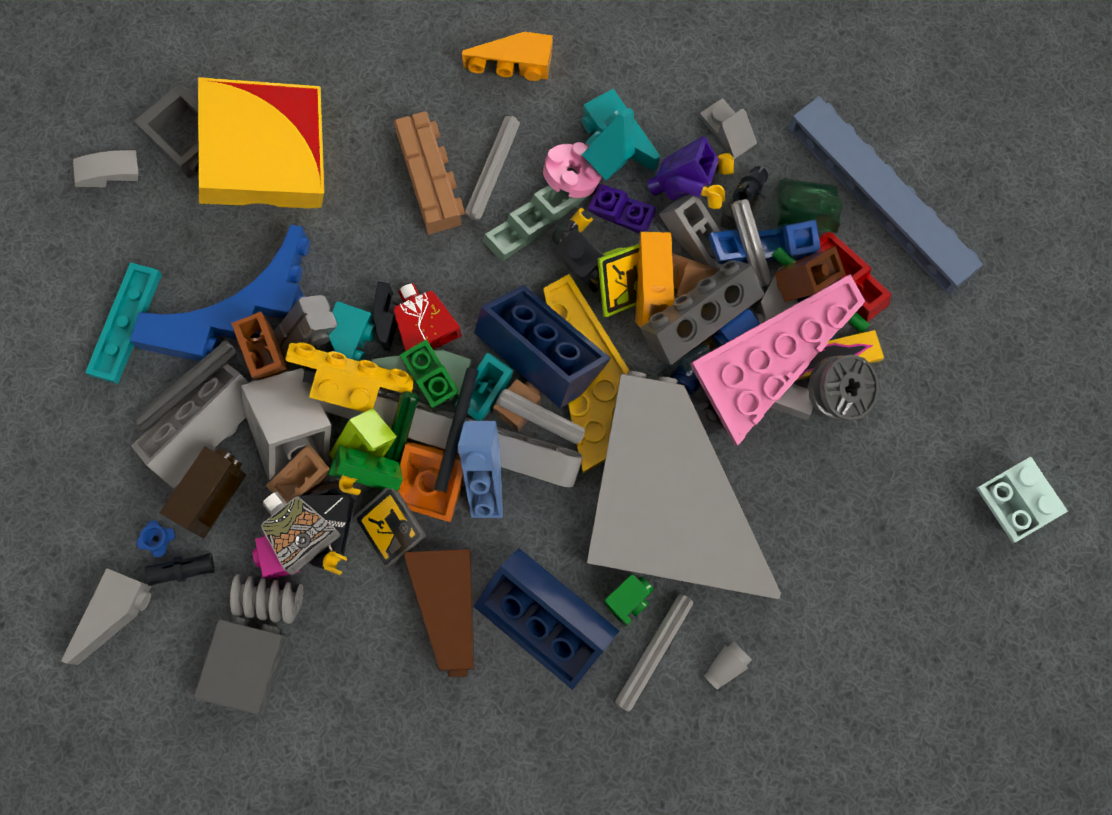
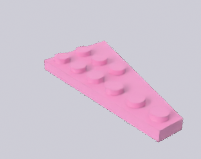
M851 274L689 363L734 446H738L743 441L745 435L754 425L758 424L774 402L781 398L809 366L811 360L825 348L833 335L863 305L865 300Z

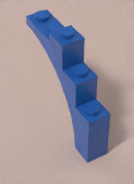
M290 224L284 242L269 266L252 283L234 296L213 306L188 313L162 315L139 312L130 341L141 350L200 362L220 345L217 336L237 339L231 323L258 312H262L265 316L284 319L299 298L305 297L298 285L302 277V266H299L302 256H307L310 248V239L307 238L303 227ZM261 332L252 334L250 338H254L255 334L259 335Z

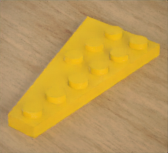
M568 274L543 288L546 304L611 357L609 363L583 394L568 403L571 421L585 429L582 440L576 444L578 453L583 456L581 468L584 474L605 462L621 374L627 375L629 369L574 280Z

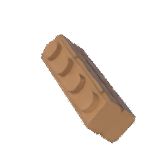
M425 111L414 114L411 117L406 116L396 119L394 121L396 134L428 235L462 225L460 216L464 215L465 211L461 198H455L452 191L457 188L452 171L446 172L444 164L449 163L444 146L438 147L436 141L437 138H441L436 120L430 122L428 113Z

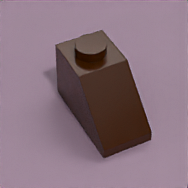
M836 246L788 264L774 273L777 287L782 293L785 302L816 294L846 275Z

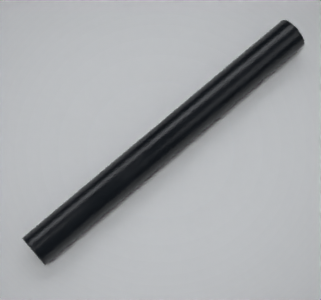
M466 368L434 486V490L438 492H447L463 424L466 421L479 372L473 368Z

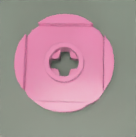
M576 142L573 145L561 144L549 150L543 166V175L550 187L557 192L560 189L569 192L568 196L573 198L586 197L594 192L602 176L582 156L588 148L587 145ZM573 168L577 171V174L574 171H568L567 169Z

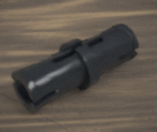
M755 166L749 174L742 177L739 187L733 193L734 202L747 199L750 203L752 198L760 194L763 184L768 179V172L765 168L758 172L761 166Z
M212 553L184 559L180 556L167 563L145 566V579L148 586L176 580L184 582L190 577L215 573Z

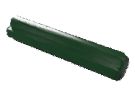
M404 391L399 397L391 430L397 437L384 458L401 463L419 399L415 393Z

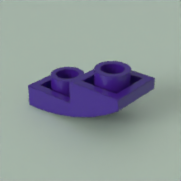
M602 184L599 185L588 207L589 212L638 234L648 231L656 214L654 205L630 199L627 192Z

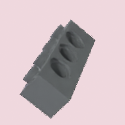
M736 260L728 261L711 277L698 282L697 287L689 293L676 298L673 304L663 312L651 316L649 322L640 329L654 358L672 365L765 295L751 264Z

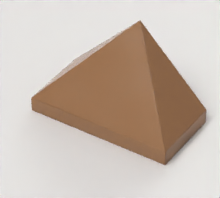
M307 445L266 486L272 494L278 492L288 503L297 496L307 495L311 489L322 484L330 468L314 449Z

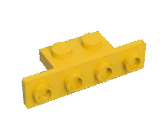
M307 343L289 344L285 358L286 361L317 369L309 398L366 412L374 408L380 387L400 393L404 391L412 393L414 379L403 370H388L378 367L377 364L368 360L356 361L347 358L339 352L331 351L328 353L320 351Z

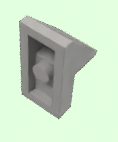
M722 98L700 113L699 118L734 159L757 144L744 109L735 113Z

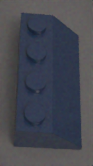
M525 285L481 306L474 334L559 408L581 396L610 361L611 357Z
M520 548L499 567L473 606L572 690L619 632L616 627Z

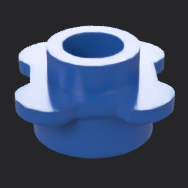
M149 521L137 540V546L141 550L147 549L151 551L155 557H163L166 554L167 545L175 539V531L171 528L165 529L161 527L158 521ZM155 536L159 537L157 542L153 540Z

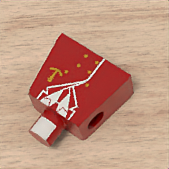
M407 284L399 289L398 293L403 303L394 308V313L406 351L426 339L434 350L462 337L458 323L433 291L420 295L415 284Z

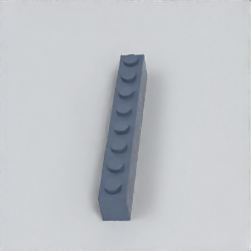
M818 96L793 116L788 129L948 295L982 267L983 263L979 260L978 255L972 249L967 248L958 239L956 232L947 227L937 217L936 212L917 197L914 189L906 185L896 175L895 170L876 155L873 147L865 143L856 134L854 128L850 124L845 123L836 114L831 104L826 103Z

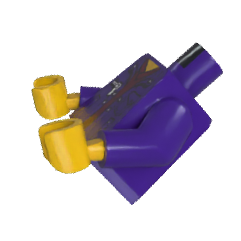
M703 135L663 159L657 175L647 181L648 188L654 196L665 192L670 200H676L687 194L698 198L706 196L708 207L720 209L722 202L725 201L724 188L721 185H712L709 188L706 186L711 184L717 164L720 174H733L734 158L729 153L717 156Z

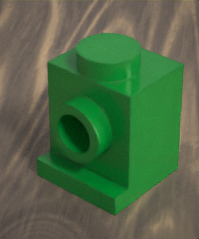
M632 574L604 600L603 604L626 627L632 621L628 615L632 613L636 617L649 605L645 599L654 589L645 578L640 576L637 579Z

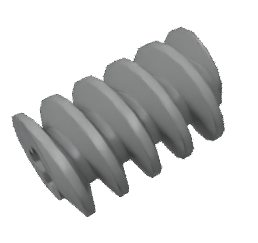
M236 574L230 590L231 612L234 616H241L244 613L247 618H253L257 614L259 620H266L270 615L272 622H279L283 618L285 624H291L301 608L304 593L303 585L299 584L296 592H292L291 582H287L284 589L280 590L279 581L274 580L271 587L267 588L266 578H261L258 586H254L253 576H248L245 584H241V575Z

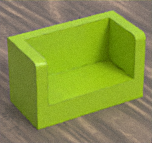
M372 408L348 421L329 456L333 460L338 446L342 445L384 457L397 436Z

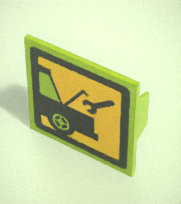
M639 244L628 248H616L603 253V257L597 258L603 317H608L636 305Z

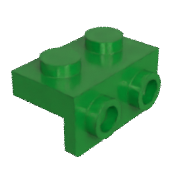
M342 445L338 446L329 470L331 476L338 478L347 476L357 479L356 483L381 490L390 488L398 491L403 481L400 462Z

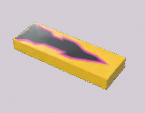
M873 330L829 340L825 348L811 360L809 366L795 381L810 378L811 372L817 363L830 356L857 355L865 358L869 363L882 361L884 355L876 331Z

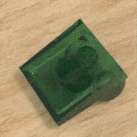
M793 179L779 181L778 226L816 220L818 231L838 232L843 203L839 198L837 186Z

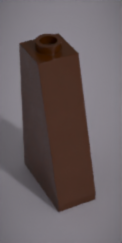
M470 549L405 552L406 565L439 670L448 671V677H467V670H475Z

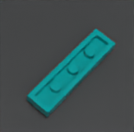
M130 262L85 373L88 376L119 384L134 346L130 339L139 312L147 313L162 276L159 270Z

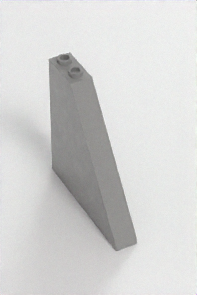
M628 371L627 375L621 374L587 563L780 599L781 592L685 386L677 384V380L670 377H659L657 381L646 379L645 373Z

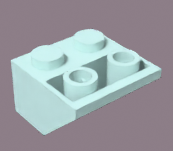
M1032 457L1027 458L976 488L1012 543L1021 540L1068 512Z

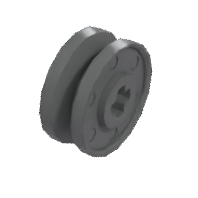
M857 355L826 357L818 362L811 372L808 383L809 398L814 409L823 417L832 420L861 419L870 413L877 402L879 393L878 376L873 366L865 358Z

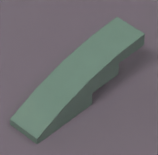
M548 185L533 194L529 203L510 213L506 222L487 232L482 241L502 262L541 236L589 196L582 198L569 197V192H565L562 189L557 192Z

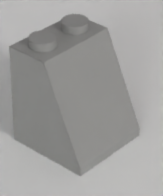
M302 368L285 371L279 375L261 380H253L241 385L242 407L269 480H272L307 445H310L324 462L329 460L331 424L319 400L309 398L312 386L310 383L302 382L304 376Z

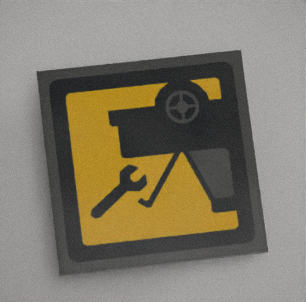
M385 488L353 517L354 522L384 570L390 568L405 555V552L412 550L426 537L425 532L400 493L390 488Z

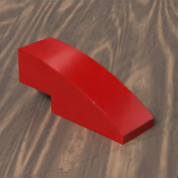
M828 230L820 236L821 250L817 251V253L836 246L846 274L843 277L851 274L865 300L856 312L867 322L889 306L892 294L870 275L872 268L833 232Z

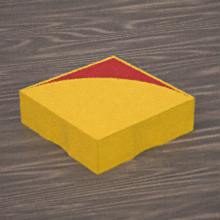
M198 77L199 204L242 206L247 204H269L288 208H321L324 197L321 87Z

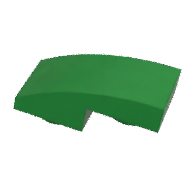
M427 339L399 355L431 408L459 393V390L444 365L439 361Z

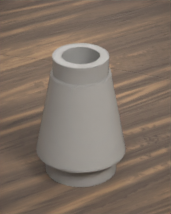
M733 641L729 646L724 645L704 677L718 690L721 686H724L749 669L747 665L752 659Z

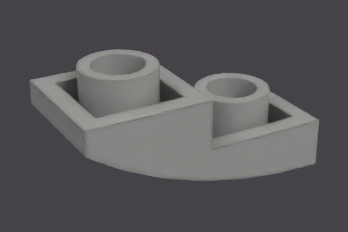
M136 150L99 152L73 159L75 187H106L107 180L138 181Z

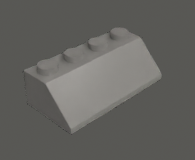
M226 363L148 429L131 447L152 471L174 489L181 482L204 446L215 452L216 447L225 438L231 437L238 429V425L246 418L242 407L241 385L249 382Z

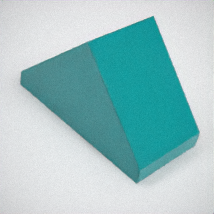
M486 353L476 369L479 372L467 413L477 421H482L497 403L501 391L508 389L514 371L490 353Z

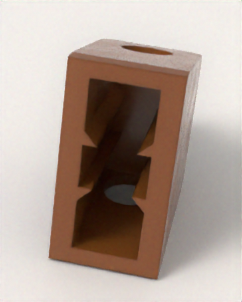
M262 312L231 323L253 379L261 380L289 371L276 335ZM261 332L259 338H250L252 334Z

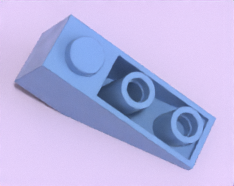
M464 421L458 449L471 518H503L500 443L496 421Z

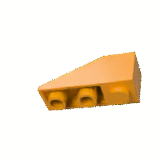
M521 32L463 50V67L467 69L468 66L469 71L481 74L485 71L487 60H497L496 73L501 77H511L514 64L519 63V75L524 76L527 80L539 81L540 79H548L553 50V35Z
M640 232L635 322L641 328L649 322L651 316L663 312L674 301L671 232Z

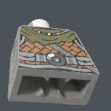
M275 492L262 503L271 517L262 523L261 528L282 567L291 575L341 536L339 531L298 496L286 503L282 496Z

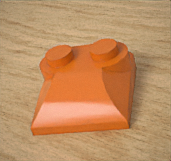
M408 442L405 444L400 463L403 481L398 492L411 511L451 522L464 479L460 455L456 454L447 492L442 493L435 491L434 486L444 450L425 444Z

